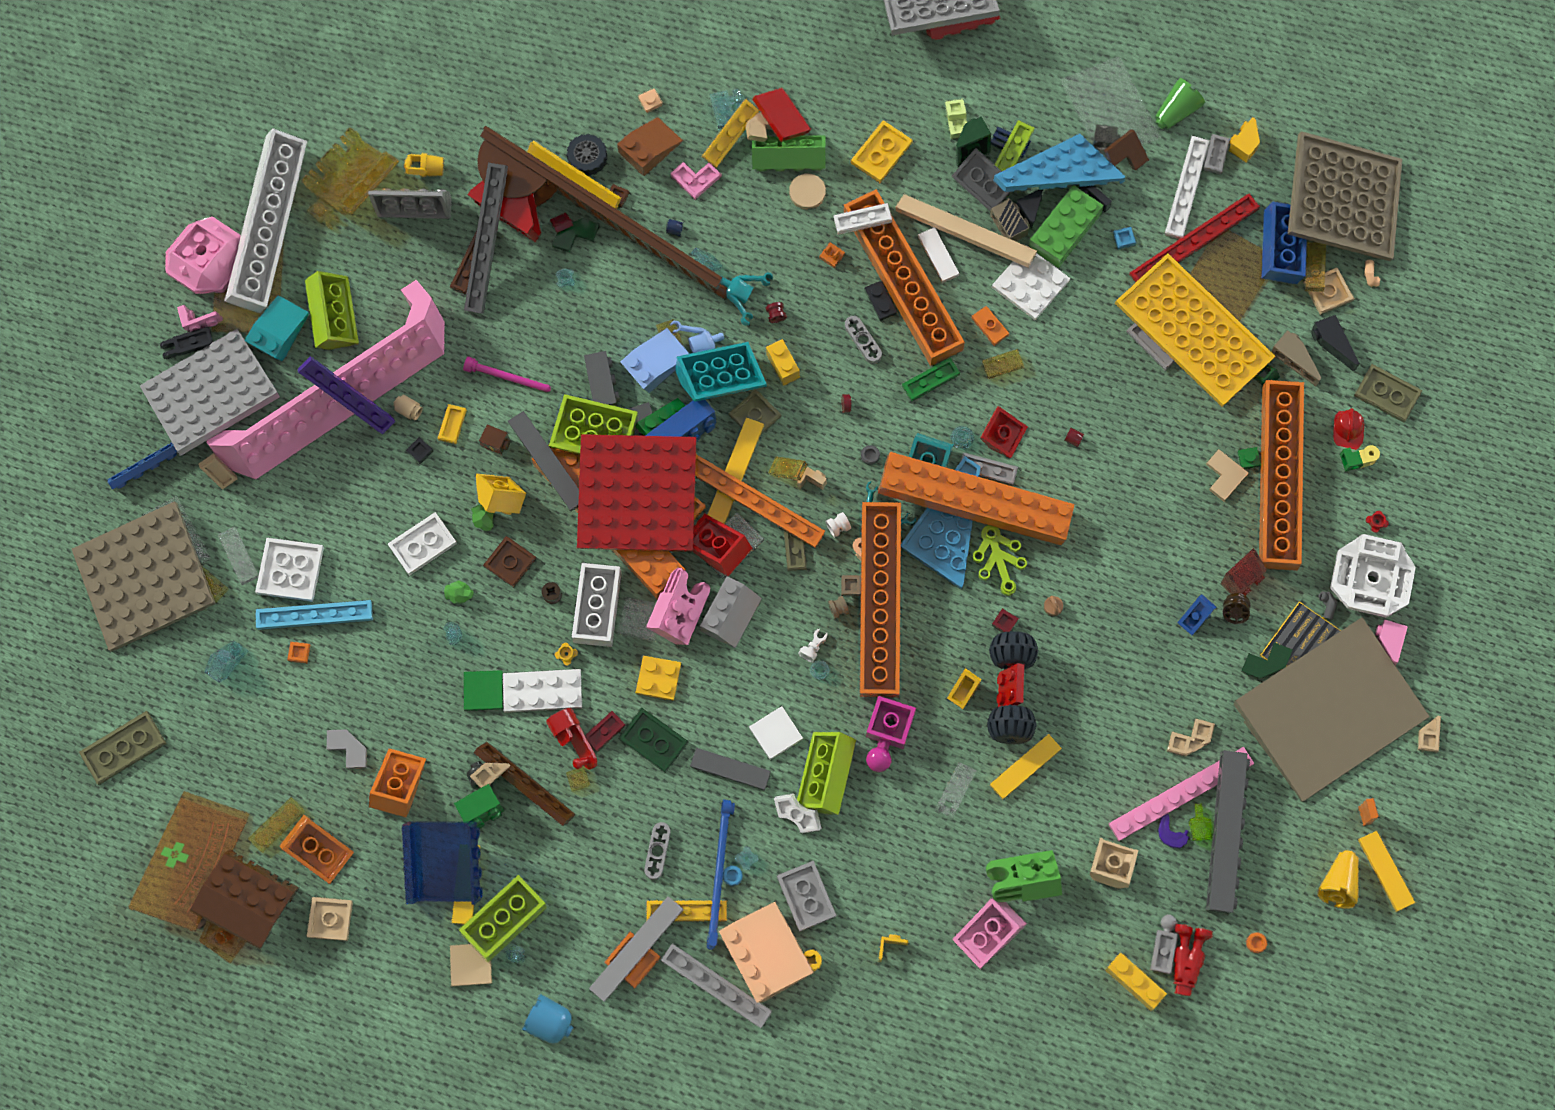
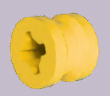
M815 950L806 951L804 955L814 972L821 966V956Z

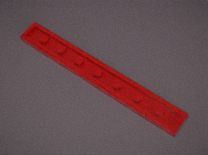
M1248 193L1131 271L1129 275L1137 282L1166 254H1169L1178 263L1182 262L1260 210L1259 204Z

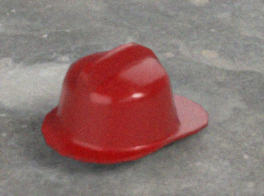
M1354 408L1339 411L1335 415L1333 438L1337 446L1356 450L1363 443L1364 419Z

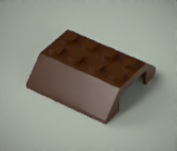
M229 849L223 854L203 884L190 911L261 949L271 934L274 924L287 904L291 903L299 887L294 884L288 885L289 881L284 880L282 883L278 882V875L273 874L271 876V871L258 864L253 866L254 862L249 861L247 864L242 862L244 857L242 855L236 857L237 853Z

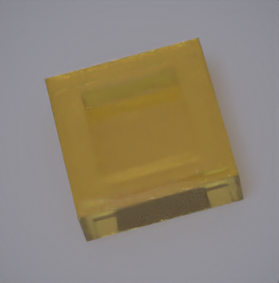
M584 766L581 769L566 772L572 792L591 786Z

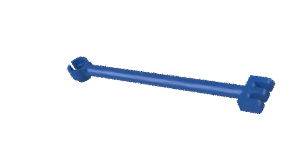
M724 799L721 808L710 927L707 936V949L713 950L717 944V927L728 822L730 814H734L735 803Z

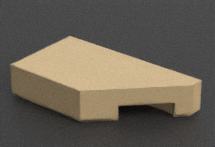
M1437 716L1419 730L1418 750L1439 752L1441 716Z
M484 763L470 777L482 788L487 784L491 785L511 765L508 763Z

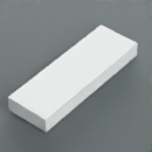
M888 203L833 215L838 235L892 222Z
M932 228L918 234V238L941 282L944 283L958 277L959 272L936 229Z

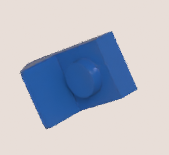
M1201 594L1178 621V624L1189 634L1193 635L1211 616L1210 614L1215 610L1216 606Z

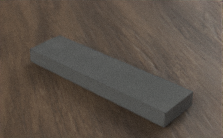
M696 748L690 764L691 768L764 791L771 774L769 770Z

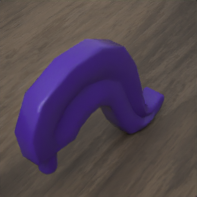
M1167 813L1160 819L1159 838L1163 844L1171 848L1181 849L1188 842L1189 837L1187 835L1189 831L1185 830L1184 833L1172 832L1169 828L1170 819Z

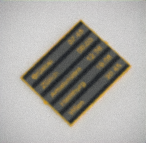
M1299 601L1263 650L1260 657L1267 660L1275 642L1293 649L1286 665L1287 667L1341 630Z

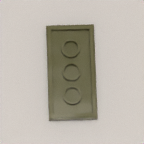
M145 711L79 751V754L96 783L100 785L167 743L149 712Z

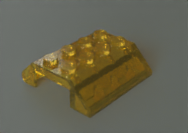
M349 127L344 132L345 136L342 135L340 137L341 141L349 149L345 152L339 144L334 143L332 145L334 149L330 148L320 159L321 162L318 161L316 163L317 168L325 176L321 178L315 171L310 170L308 172L309 175L306 174L301 180L318 198L343 215H352L369 196L368 191L375 190L399 163V160L388 152L384 151L382 154L364 142L359 133Z

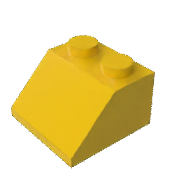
M476 474L478 502L484 507L485 511L489 513L497 511L508 515L512 513L520 514L526 492L510 477Z

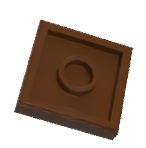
M506 536L484 563L483 567L514 588L536 561L537 557Z

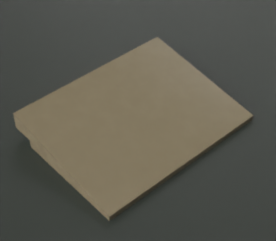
M1363 617L1235 700L1233 704L1244 718V723L1302 802L1430 717Z

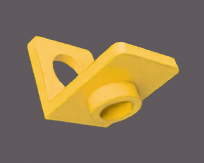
M892 934L889 937H881L878 962H882L884 943L908 946L909 940L901 939V936Z

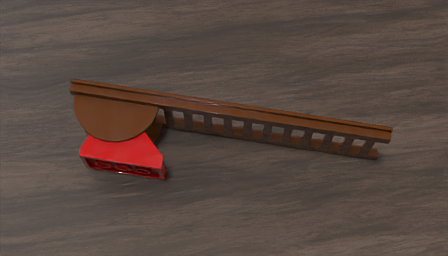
M484 126V130L480 134L484 141L479 149L477 160L479 174L483 181L473 187L468 193V196L478 206L481 207L488 163L506 165L508 170L499 219L530 240L536 242L541 235L536 207L547 202L557 192L715 295L726 300L727 287L720 284L723 277L488 126Z

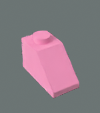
M1384 620L1381 625H1377L1375 636H1378L1377 640L1394 665H1396L1399 661L1408 626Z

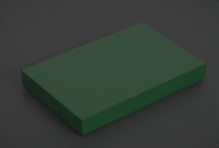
M643 708L640 709L618 738L664 773L667 772L689 743L688 740Z

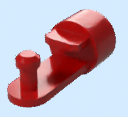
M571 707L565 708L551 715L546 720V723L554 738L558 740L561 746H565L571 741L579 758L573 760V767L577 770L581 769L582 766L589 770L597 766V757L585 737Z

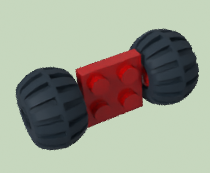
M1015 631L1002 632L993 638L989 648L993 664L1005 670L999 672L997 677L999 687L996 701L998 707L994 708L990 713L987 728L991 738L996 742L1023 744L1032 739L1037 724L1035 716L1030 709L1017 705L1023 703L1024 670L1032 667L1037 660L1038 646L1034 637L1030 634Z

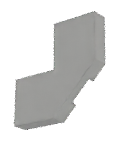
M346 729L327 730L328 751L346 750L347 769L367 768V749Z

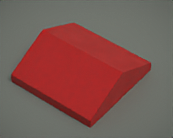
M997 406L980 439L990 449L1011 458L1028 426Z

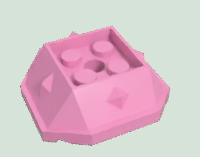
M214 217L189 224L166 251L167 275L195 294L223 293L228 288L241 235Z

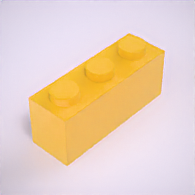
M1122 953L1105 970L1150 1011L1167 995L1165 991Z

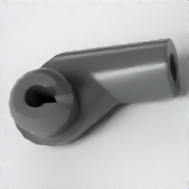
M1322 591L1319 594V600L1323 601L1326 606L1323 617L1333 620L1337 602L1332 593Z

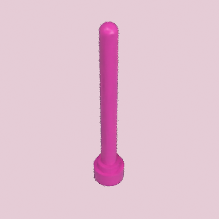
M467 357L464 363L463 371L466 372L479 371L544 392H550L551 387L547 384L478 364V361H475V358Z

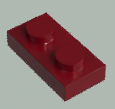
M611 711L585 737L591 747L598 752L626 725Z

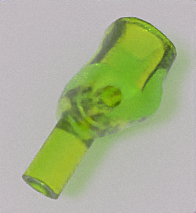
M1201 803L1194 804L1196 817L1189 819L1192 841L1212 840V820L1203 816V806Z

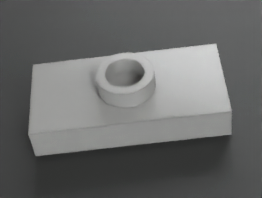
M1211 135L1203 170L1217 174L1222 173L1230 138Z

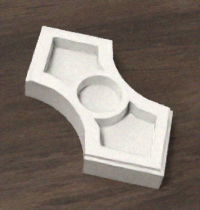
M794 794L776 796L774 798L778 817L793 821L801 833L822 829L817 810L803 807L796 800Z

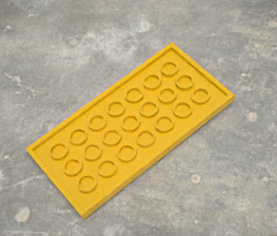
M1166 254L1115 302L1137 326L1221 407L1231 400L1275 358V355L1169 254Z

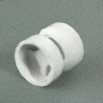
M843 512L838 514L835 519L830 518L826 520V525L834 538L839 536L840 532H847L851 529V525Z

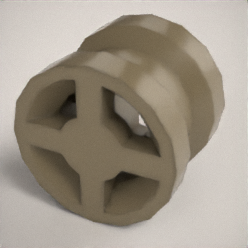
M839 596L837 600L828 601L834 619L838 618L841 614H849L843 596Z

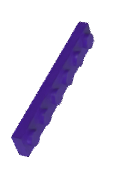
M310 356L298 368V373L382 435L395 423V419L313 357Z

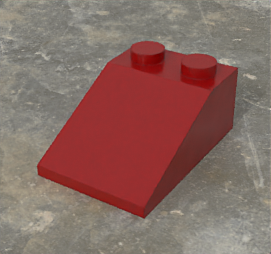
M704 514L694 525L693 552L726 576H729L753 549L745 535L707 514Z

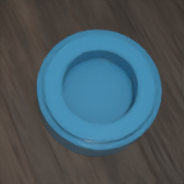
M729 866L723 871V880L727 885L737 886L742 881V871L738 867Z

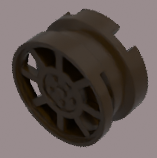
M1240 593L1228 595L1223 601L1222 614L1224 619L1232 624L1246 622L1250 617L1251 602L1247 596Z

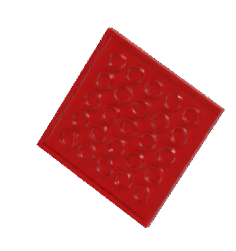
M581 434L577 549L693 552L696 437Z

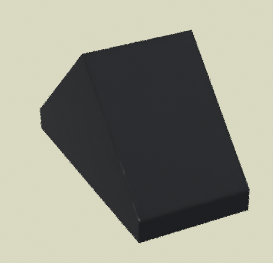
M1038 189L1017 200L1020 214L1023 218L1027 219L1031 229H1033L1044 189Z

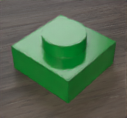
M1257 447L1238 450L1240 465L1243 469L1261 466Z

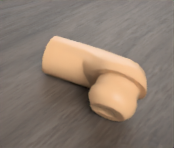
M1366 260L1365 276L1367 284L1370 287H1378L1380 278L1374 277V261Z

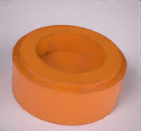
M1255 932L1248 936L1246 946L1253 953H1261L1267 947V939L1263 934Z

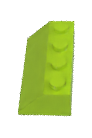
M316 271L305 280L315 348L332 350L358 345L359 341L348 276Z
M813 732L797 801L803 807L817 810L818 813L826 815H839L856 739L841 732Z

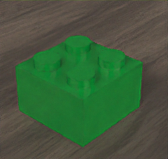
M489 784L454 803L470 831L481 829L485 826V822L490 819L492 821L497 820L502 816L501 813L504 812L502 805Z

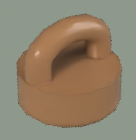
M1050 596L1044 603V610L1050 616H1057L1063 610V602L1059 597Z

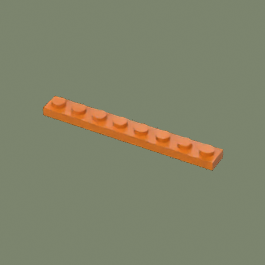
M696 454V478L816 549L825 534V530Z

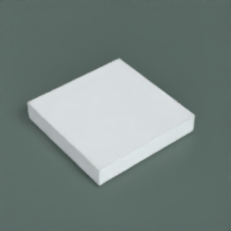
M782 706L749 726V729L770 760L803 740V737Z

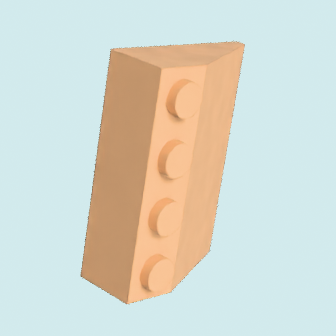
M776 902L735 921L719 931L757 1003H763L814 973Z

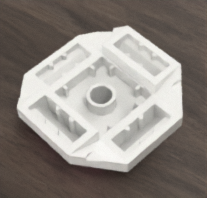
M1362 534L1338 550L1330 589L1347 609L1388 617L1409 604L1416 567L1406 553L1402 543ZM1368 576L1375 577L1376 582H1371Z

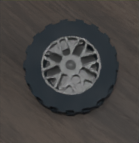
M582 134L573 138L574 140L570 141L569 146H567L566 155L568 163L587 176L596 175L599 171L601 172L608 158L607 150L602 140L590 134Z

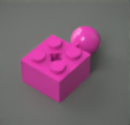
M878 696L866 732V738L879 741L877 747L871 749L866 757L867 765L871 770L883 772L891 765V755L888 751L890 745L904 749L915 716V707ZM894 720L895 725L889 726L887 722Z

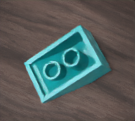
M278 295L253 324L245 341L272 357L283 361L310 313Z
M917 433L909 457L947 467L954 445Z

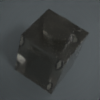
M1096 124L1093 146L1097 150H1105L1120 138V135L1117 134L1118 127Z

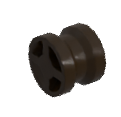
M549 582L543 586L541 593L547 603L556 604L561 600L562 592L558 584Z

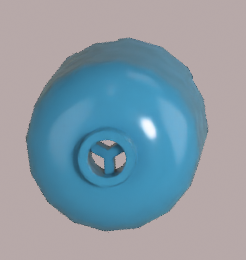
M540 994L522 1030L548 1043H558L564 1036L568 1038L573 1029V1026L570 1025L572 1015L565 1007Z

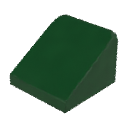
M1269 365L1254 377L1262 386L1266 380L1277 381L1280 378L1277 369Z

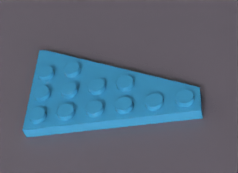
M1081 134L994 175V182L1005 192L1025 191L1030 187H1039V189L1066 188L1067 185L1079 184V187L1094 186L1096 184L1107 185V182L1119 181L1122 184L1125 181V176Z
M965 456L955 469L956 471L977 477L980 474V466ZM927 508L901 543V549L962 589L973 521Z

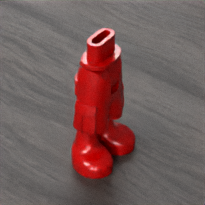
M1176 924L1175 931L1180 936V947L1175 948L1174 953L1175 994L1191 997L1192 988H1195L1199 971L1203 966L1205 953L1201 951L1202 946L1206 940L1213 937V931L1195 928L1193 949L1189 950L1193 927Z

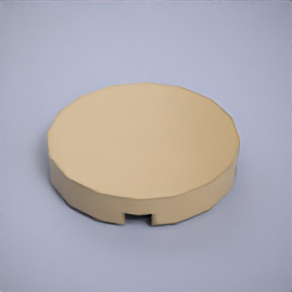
M813 174L797 176L792 181L789 190L791 201L801 209L818 207L825 199L826 193L824 182Z

